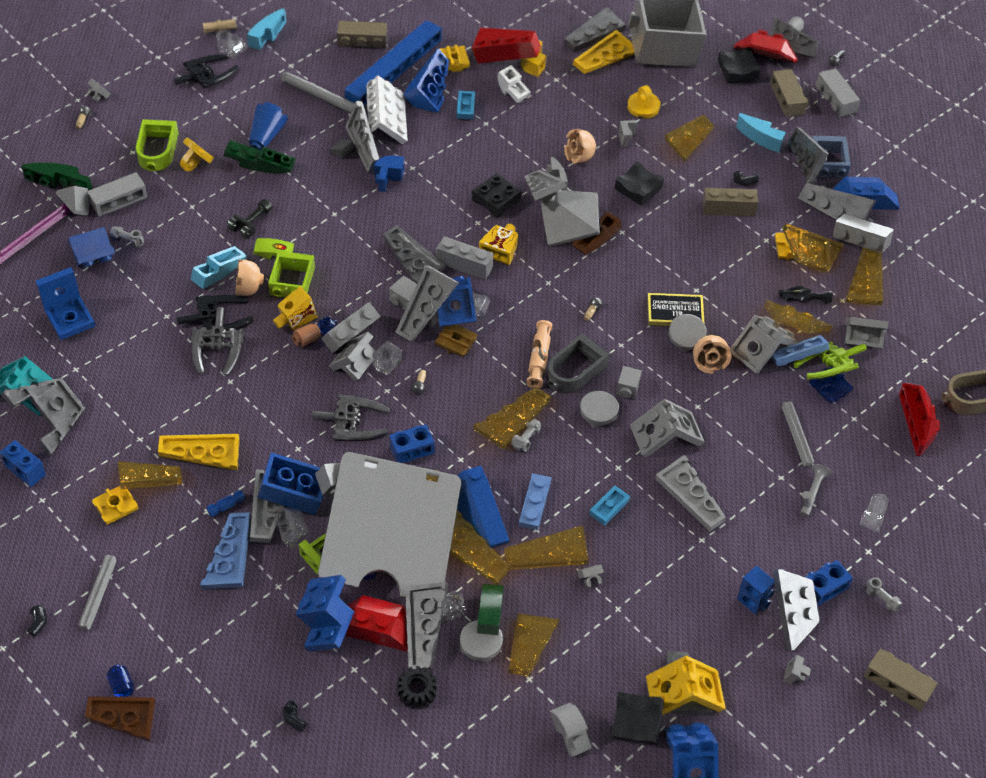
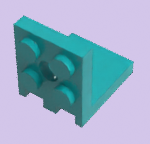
M23 356L0 369V395L5 390H14L26 385L31 386V384L52 380V378L26 356ZM30 399L22 402L36 415H41Z

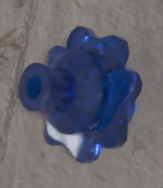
M325 316L320 318L316 325L321 333L326 334L338 324L337 319Z

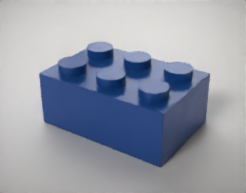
M271 452L264 469L257 498L316 515L323 498L315 475L320 467Z

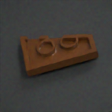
M88 696L85 718L86 721L150 742L156 703L155 697Z

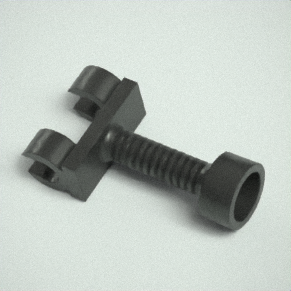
M262 199L258 203V208L246 219L235 214L234 217L228 220L227 224L230 225L228 228L235 231L240 226L242 227L240 233H242L241 237L244 239L250 238L255 233L254 225L251 223L262 213L268 214L273 209L271 203L267 199Z

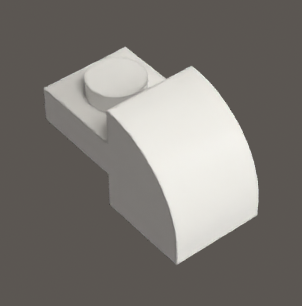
M510 65L498 73V83L502 92L505 95L509 94L518 103L530 96L531 92L520 81L522 76Z

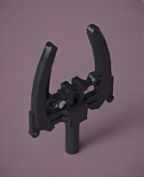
M228 54L209 55L183 62V66L186 67L187 71L190 70V73L175 78L173 81L175 85L194 80L199 85H202L203 89H206L227 79L239 68L238 65H235L216 76L213 74V69L209 65H204V63L228 59Z
M236 295L196 296L195 301L198 302L197 309L200 308L198 310L199 314L177 317V324L200 321V324L204 325L202 327L211 330L212 321L216 320L218 303H247V298ZM208 305H212L213 309L210 310ZM248 316L222 326L226 331H230L231 328L237 330L252 322L253 319L252 316Z

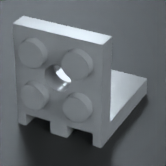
M754 315L731 346L730 352L752 371L759 374L780 344L792 345L797 343L798 340L793 337L795 334L792 331L780 327L781 323L773 317L770 319L767 316ZM756 342L758 344V349L756 352L753 353L750 349V346L752 343Z
M663 399L630 424L640 452L646 458L675 436L697 446L704 443L692 412L666 399ZM655 426L654 433L650 434L652 427Z

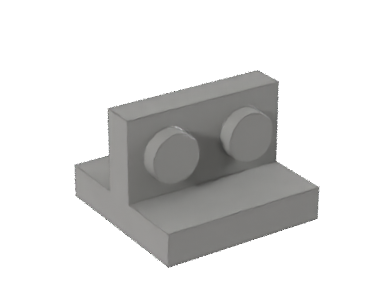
M856 317L846 318L845 344L861 345L864 343L869 347L883 348L888 321Z
M366 332L350 340L329 367L333 371L342 368L354 381L358 380L378 355L368 344L373 336Z

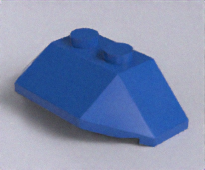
M844 177L833 189L876 200L872 207L874 210H899L900 208L897 195L879 177Z

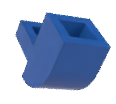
M385 156L377 160L374 165V174L376 178L375 183L378 184V191H386L388 180L402 181L405 170V157Z

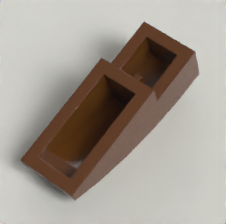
M607 211L599 219L600 234L575 240L571 245L586 255L613 237L622 228L621 220Z

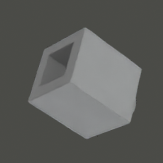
M623 366L616 395L635 399L642 370Z

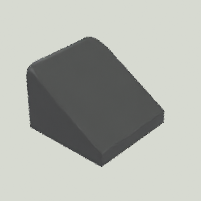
M340 140L329 151L340 158H344L354 150L353 141Z

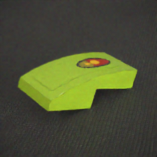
M257 238L253 254L270 260L272 256L277 257L278 251L293 252L294 243L278 239Z

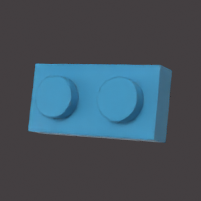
M458 92L457 119H473L475 92Z
M614 485L590 509L589 515L605 526L630 501V496Z

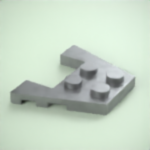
M62 377L39 382L31 386H22L14 390H5L1 394L11 408L30 399L51 426L53 431L38 441L48 456L53 453L85 409Z

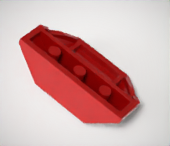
M759 29L758 32L755 31L733 46V48L740 50L751 48L752 53L793 63L798 61V57L788 40L783 38L784 35L774 33V36L768 35V31Z
M902 383L898 395L916 456H921L934 441L937 432L940 431V422L936 419L935 406L931 403L925 388L921 385Z
M365 595L348 604L354 611L345 636L408 652L407 616L403 605Z

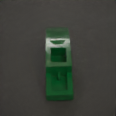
M229 140L224 151V156L239 161L240 167L264 173H290L296 161L294 157L263 147L261 151Z
M45 162L28 163L21 166L24 179L54 189L59 184L63 187L78 186L88 188V191L92 190L90 177L79 174L77 167Z

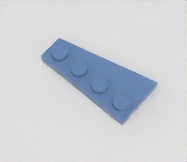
M250 512L229 514L221 533V541L214 550V558L207 567V575L200 584L202 590L243 587L251 525Z

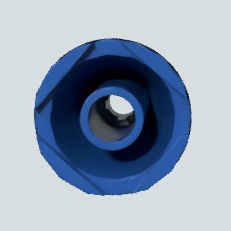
M264 102L263 105L258 103L255 108L249 144L252 148L262 150L263 147H267L285 126L288 116L287 114L284 116L280 107L268 102Z

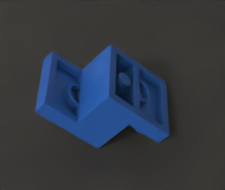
M105 227L69 237L67 240L69 247L72 249L77 267L82 265V268L93 266L94 262L98 260L100 263L112 259L111 256L115 254L113 246L111 247Z
M342 575L311 579L299 603L295 615L311 628L304 648L309 652L336 649L341 646L354 611L339 598L346 581Z

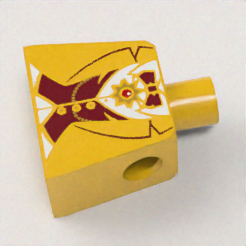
M507 224L504 228L495 225L480 240L479 248L494 253L493 260L510 265L518 244V233L515 232V226Z
M301 286L278 304L280 315L273 319V322L278 329L287 324L291 330H296L318 317L311 297Z

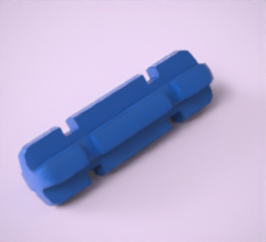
M238 490L233 493V496L230 494L216 501L217 504L212 503L206 507L208 514L213 517L219 514V511L223 512L235 506L236 502L239 504L245 501L244 493Z

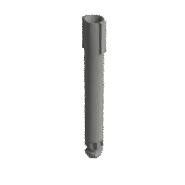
M284 72L281 76L283 82H287L289 85L349 113L354 108V102L289 72Z

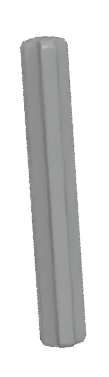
M791 401L784 402L782 409L803 466L811 467L813 466L814 459L793 403Z
M106 555L79 621L81 629L89 630L92 626L116 564L115 556Z

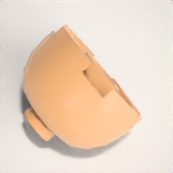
M573 129L569 131L566 135L568 137L567 145H564L567 160H572L573 164L589 161L596 150L593 136L585 130Z
M238 259L236 296H251L258 291L259 285H263L264 274H260V269L254 262Z
M715 335L702 337L693 349L694 362L697 368L704 373L712 374L714 373L713 370L721 368L724 370L732 358L730 347L726 341Z

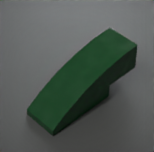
M483 584L477 633L499 634L504 585Z

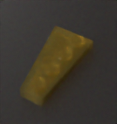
M863 247L845 302L882 306L881 252Z
M534 387L518 397L514 403L503 406L501 411L496 414H490L481 423L477 422L474 424L473 430L502 449H505L511 443L513 437L526 427L527 422L534 419L551 401V396L541 389Z
M457 510L450 554L498 585L509 573L510 567L494 549H491L486 544V540L474 531V527L469 522H466L462 514Z
M583 525L504 548L506 570L588 564Z

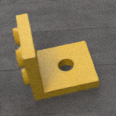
M684 656L646 675L649 696L662 697L664 700L662 715L691 701L717 712L726 709L718 670L691 657ZM671 683L669 692L666 693V688Z

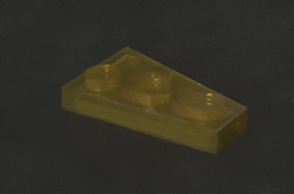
M703 114L665 134L664 139L686 161L711 133L714 125Z
M118 461L120 489L182 484L180 466Z
M517 614L509 665L510 674L531 675L546 644H548L551 635L557 628L559 619Z

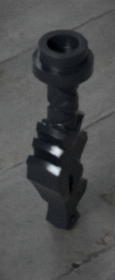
M797 285L788 290L779 289V296L785 301L787 299H796L801 302L802 300L811 301L816 299L823 300L825 304L832 303L833 292L826 290L824 293H816L807 287L804 288V286Z

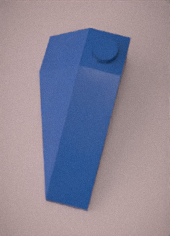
M482 466L459 473L457 476L461 480L457 511L462 516V519L475 529V533L489 548L509 543L506 529Z

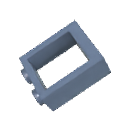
M812 136V139L827 153H839L842 157V162H825L817 177H848L851 164L846 137Z

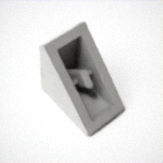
M72 186L56 191L58 197L74 214L85 216L89 214L88 188Z

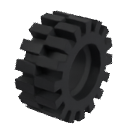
M416 666V670L409 667V672L404 670L397 681L399 700L401 702L404 701L406 707L411 704V709H414L415 705H418V709H422L423 704L425 707L429 706V701L432 703L434 697H436V678L431 671L427 673V668L425 667L420 670V666ZM413 682H421L426 688L421 693H412L409 690V685Z

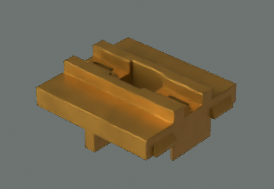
M458 325L445 326L436 339L435 345L446 349L448 354L452 352L463 357L473 346L477 339V334Z

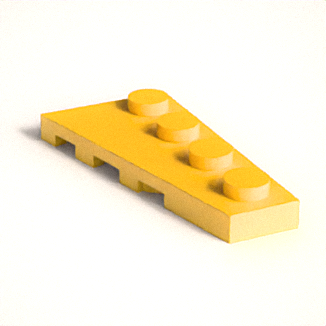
M615 30L573 61V65L583 74L589 73L635 55L633 43L619 31Z
M239 434L159 436L158 454L160 457L238 471L240 438Z

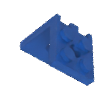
M71 267L35 281L43 310L60 340L96 326L80 297L75 274ZM68 317H74L72 320H66Z
M464 276L453 278L459 284L437 310L439 327L477 321L470 277L464 279ZM458 301L460 309L457 311L452 310L450 303Z
M693 723L692 726L672 724L670 727H664V737L672 750V778H692L690 777V772L694 768L701 769V774L697 778H719L718 742L708 725Z

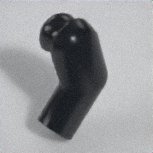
M736 171L733 174L735 183L744 186L759 182L757 174L744 177L741 171Z
M41 605L33 606L30 610L34 622L27 629V632L33 637H36L48 621L46 610Z
M293 700L287 701L283 708L285 723L299 732H303L307 723L298 718L297 703Z

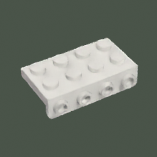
M376 76L366 86L368 123L371 132L380 128L398 142L404 144L407 141L404 93L392 86L390 82L385 81L380 76Z

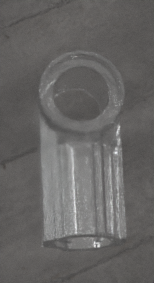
M881 493L872 495L867 510L865 509L860 521V527L876 533L879 532L884 520L883 515L889 503L886 495Z

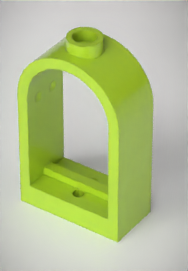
M142 119L136 143L138 163L143 169L160 171L172 163L179 134L177 121ZM147 137L169 138L165 152L158 156L144 155L143 151Z

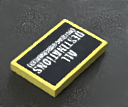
M648 293V325L670 326L673 319L682 314L695 315L704 322L703 295Z

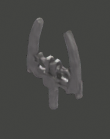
M222 307L217 308L215 326H212L211 330H207L205 327L200 329L192 328V358L199 375L204 373L201 348L209 347L213 351L215 348H218V351H221V348L224 347L230 349V355L223 370L225 376L231 372L238 359L244 330L236 331L234 328H231L230 331H226L223 328L224 308ZM203 338H210L212 341L205 342ZM225 339H231L228 343L222 342Z
M339 394V401L337 402L339 409H336V413L312 411L313 419L335 420L337 427L334 426L336 434L333 435V440H366L387 434L386 428L372 431H356L355 426L360 423V413L357 411L359 407L375 409L386 414L390 412V408L373 400ZM348 406H352V412L347 410ZM346 424H350V425H351V427L349 428V430H346V429H345V425H346Z

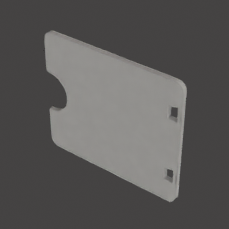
M353 452L345 453L340 463L318 577L342 575L346 579L344 586L358 589L361 580L369 573L376 571L385 572L395 579L399 587V597L406 599L405 587L445 582L461 486L460 478L449 473ZM365 461L377 464L376 469L365 467ZM427 475L439 477L437 482L426 480Z

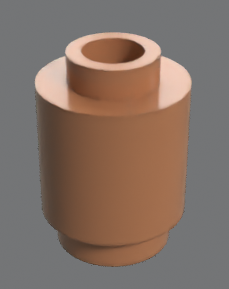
M308 324L293 331L292 340L296 346L303 348L318 341V338L321 337V331L316 324Z

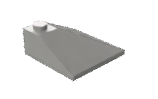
M561 190L558 194H549L541 198V208L549 247L600 234L597 193Z

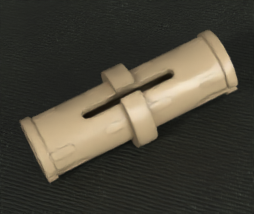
M235 19L203 23L204 34L218 31L222 33L225 30L237 29Z

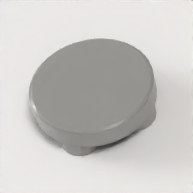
M682 314L673 319L668 335L676 347L684 352H688L694 349L699 339L706 336L707 331L704 322L700 318L691 314Z
M593 391L586 394L581 400L580 413L594 428L610 424L618 417L619 404L616 398L607 392Z
M478 620L472 621L463 628L460 634L461 652L473 660L488 663L502 648V633L500 629L498 635L477 633Z

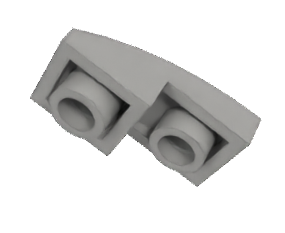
M551 157L550 164L547 165V173L564 180L566 188L561 190L567 191L568 181L561 164L554 157Z

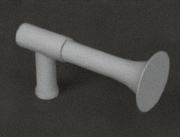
M815 464L811 468L815 473V477L810 491L802 493L804 505L800 515L803 517H809L823 478L831 475V470L826 466Z

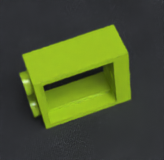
M278 251L268 282L269 294L276 297H287L299 286L308 293L315 269L314 255ZM282 269L306 272L303 285L279 283Z

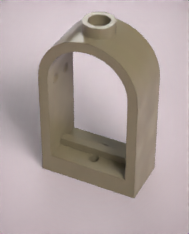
M986 370L954 376L950 380L946 392L942 393L943 403L953 412L960 415L985 413L986 399L967 401L958 397L954 389L986 384Z

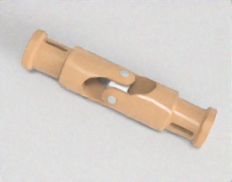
M540 320L536 324L537 333L534 335L528 369L530 374L527 378V385L536 389L543 386L542 377L546 370L551 340L550 331H552V323L547 320Z

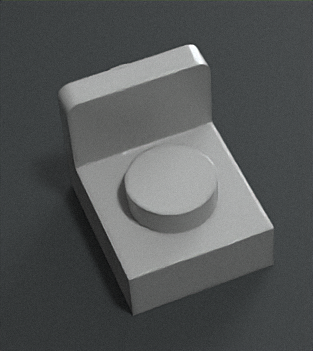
M636 120L620 121L618 134L622 147H629L632 135L636 134Z

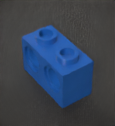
M427 424L389 435L390 448L398 463H405L435 454V442Z
M16 440L0 451L4 466L30 488L46 476L42 461Z
M838 560L832 563L828 562L815 573L812 571L805 576V578L813 580L817 607L849 589L853 577Z
M756 565L743 577L737 600L755 615L761 610L765 611L770 606V598L775 592L773 590L775 586L774 579Z

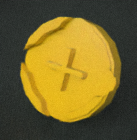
M645 85L640 87L637 93L629 97L627 108L635 117L652 118L659 113L660 100L652 94L649 86Z
M186 137L183 143L190 149L180 161L181 168L187 172L192 171L202 159L211 164L213 157L190 138Z

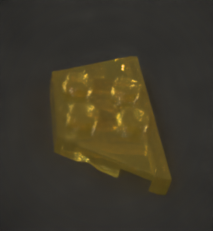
M786 223L782 226L795 262L825 273L829 271L833 261L838 257L839 251L844 247L843 243Z
M766 300L764 308L768 309L767 312L773 320L806 333H821L822 330L830 332L833 325L813 318V315L808 312L800 313L795 311L796 309L792 306H782Z

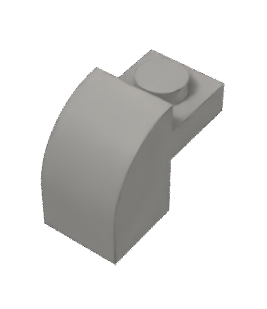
M567 703L550 710L555 729L558 733L562 734L571 757L592 748L586 732L588 729L575 705Z

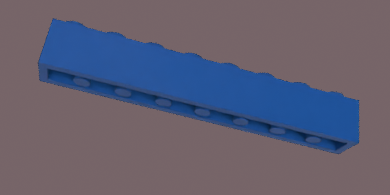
M428 20L423 22L373 66L369 67L361 76H358L354 82L348 85L344 91L345 99L354 103L361 101L365 107L367 105V83L376 76H380L392 84L442 41V28Z

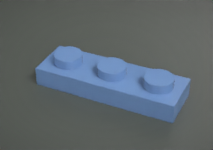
M819 335L777 349L770 359L777 366H784L789 362L802 360L807 356L820 354L828 350L829 343Z
M532 473L519 520V527L539 530L552 477Z

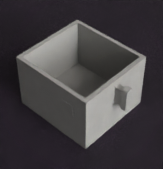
M636 0L633 12L630 14L628 28H630L636 63L696 67L706 38V30L698 0Z

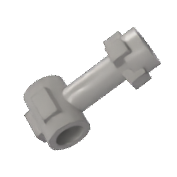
M113 226L110 231L111 237L114 239L124 238L131 240L134 247H141L144 243V238L139 230H133L129 233L124 231L123 227Z
M536 419L527 422V430L521 437L518 435L513 437L511 445L515 449L524 452L529 449L531 442L528 440L533 434L539 433L541 430V423Z
M874 577L867 581L866 592L869 596L874 597L878 595L887 603L886 608L893 612H896L901 607L902 603L897 596L892 598L881 588L882 581L879 578Z

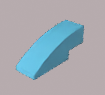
M280 9L266 16L247 34L248 47L261 50L267 40L274 41L286 23L285 9Z
M739 113L736 127L745 136L767 149L780 152L786 132L771 128V122Z
M235 246L207 257L206 263L192 268L191 280L202 289L211 286L237 268L238 259L245 260L247 255Z

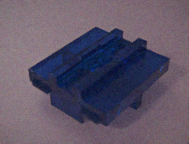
M844 374L809 380V384L830 404L839 401L842 397L844 398L854 389L844 379Z

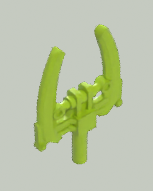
M829 342L828 350L820 354L807 356L802 360H797L793 365L794 368H798L808 360L819 356V358H822L823 363H826L828 367L832 366L834 368L816 373H807V379L830 377L859 368L858 363H854V359H849L848 357L866 351L867 347L863 343L845 350L842 347L838 348L837 345H833V342Z

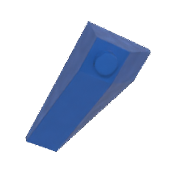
M439 48L428 59L403 94L413 107L438 112L444 102L443 90L446 88L444 80L448 73L449 59Z

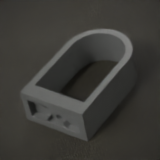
M581 334L551 358L548 366L547 384L552 390L561 393H574L608 367L610 354ZM578 351L593 362L590 367L575 378H562L554 372Z

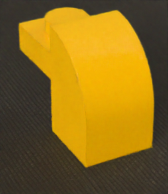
M540 40L541 49L538 57L521 59V68L526 73L536 77L542 73L546 65V55L541 54L542 41Z

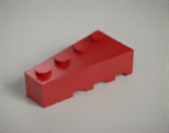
M480 28L471 49L478 63L538 57L541 44L535 31Z

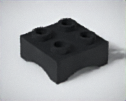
M745 48L732 53L726 51L719 52L718 64L727 83L756 80L759 78L760 68L754 61L751 48Z
M637 161L624 175L616 178L614 189L642 206L663 188L664 177L649 172Z
M496 173L472 190V201L481 204L494 217L498 218L508 207L521 201V190Z
M618 692L616 715L611 736L619 740L658 745L664 705L662 697Z

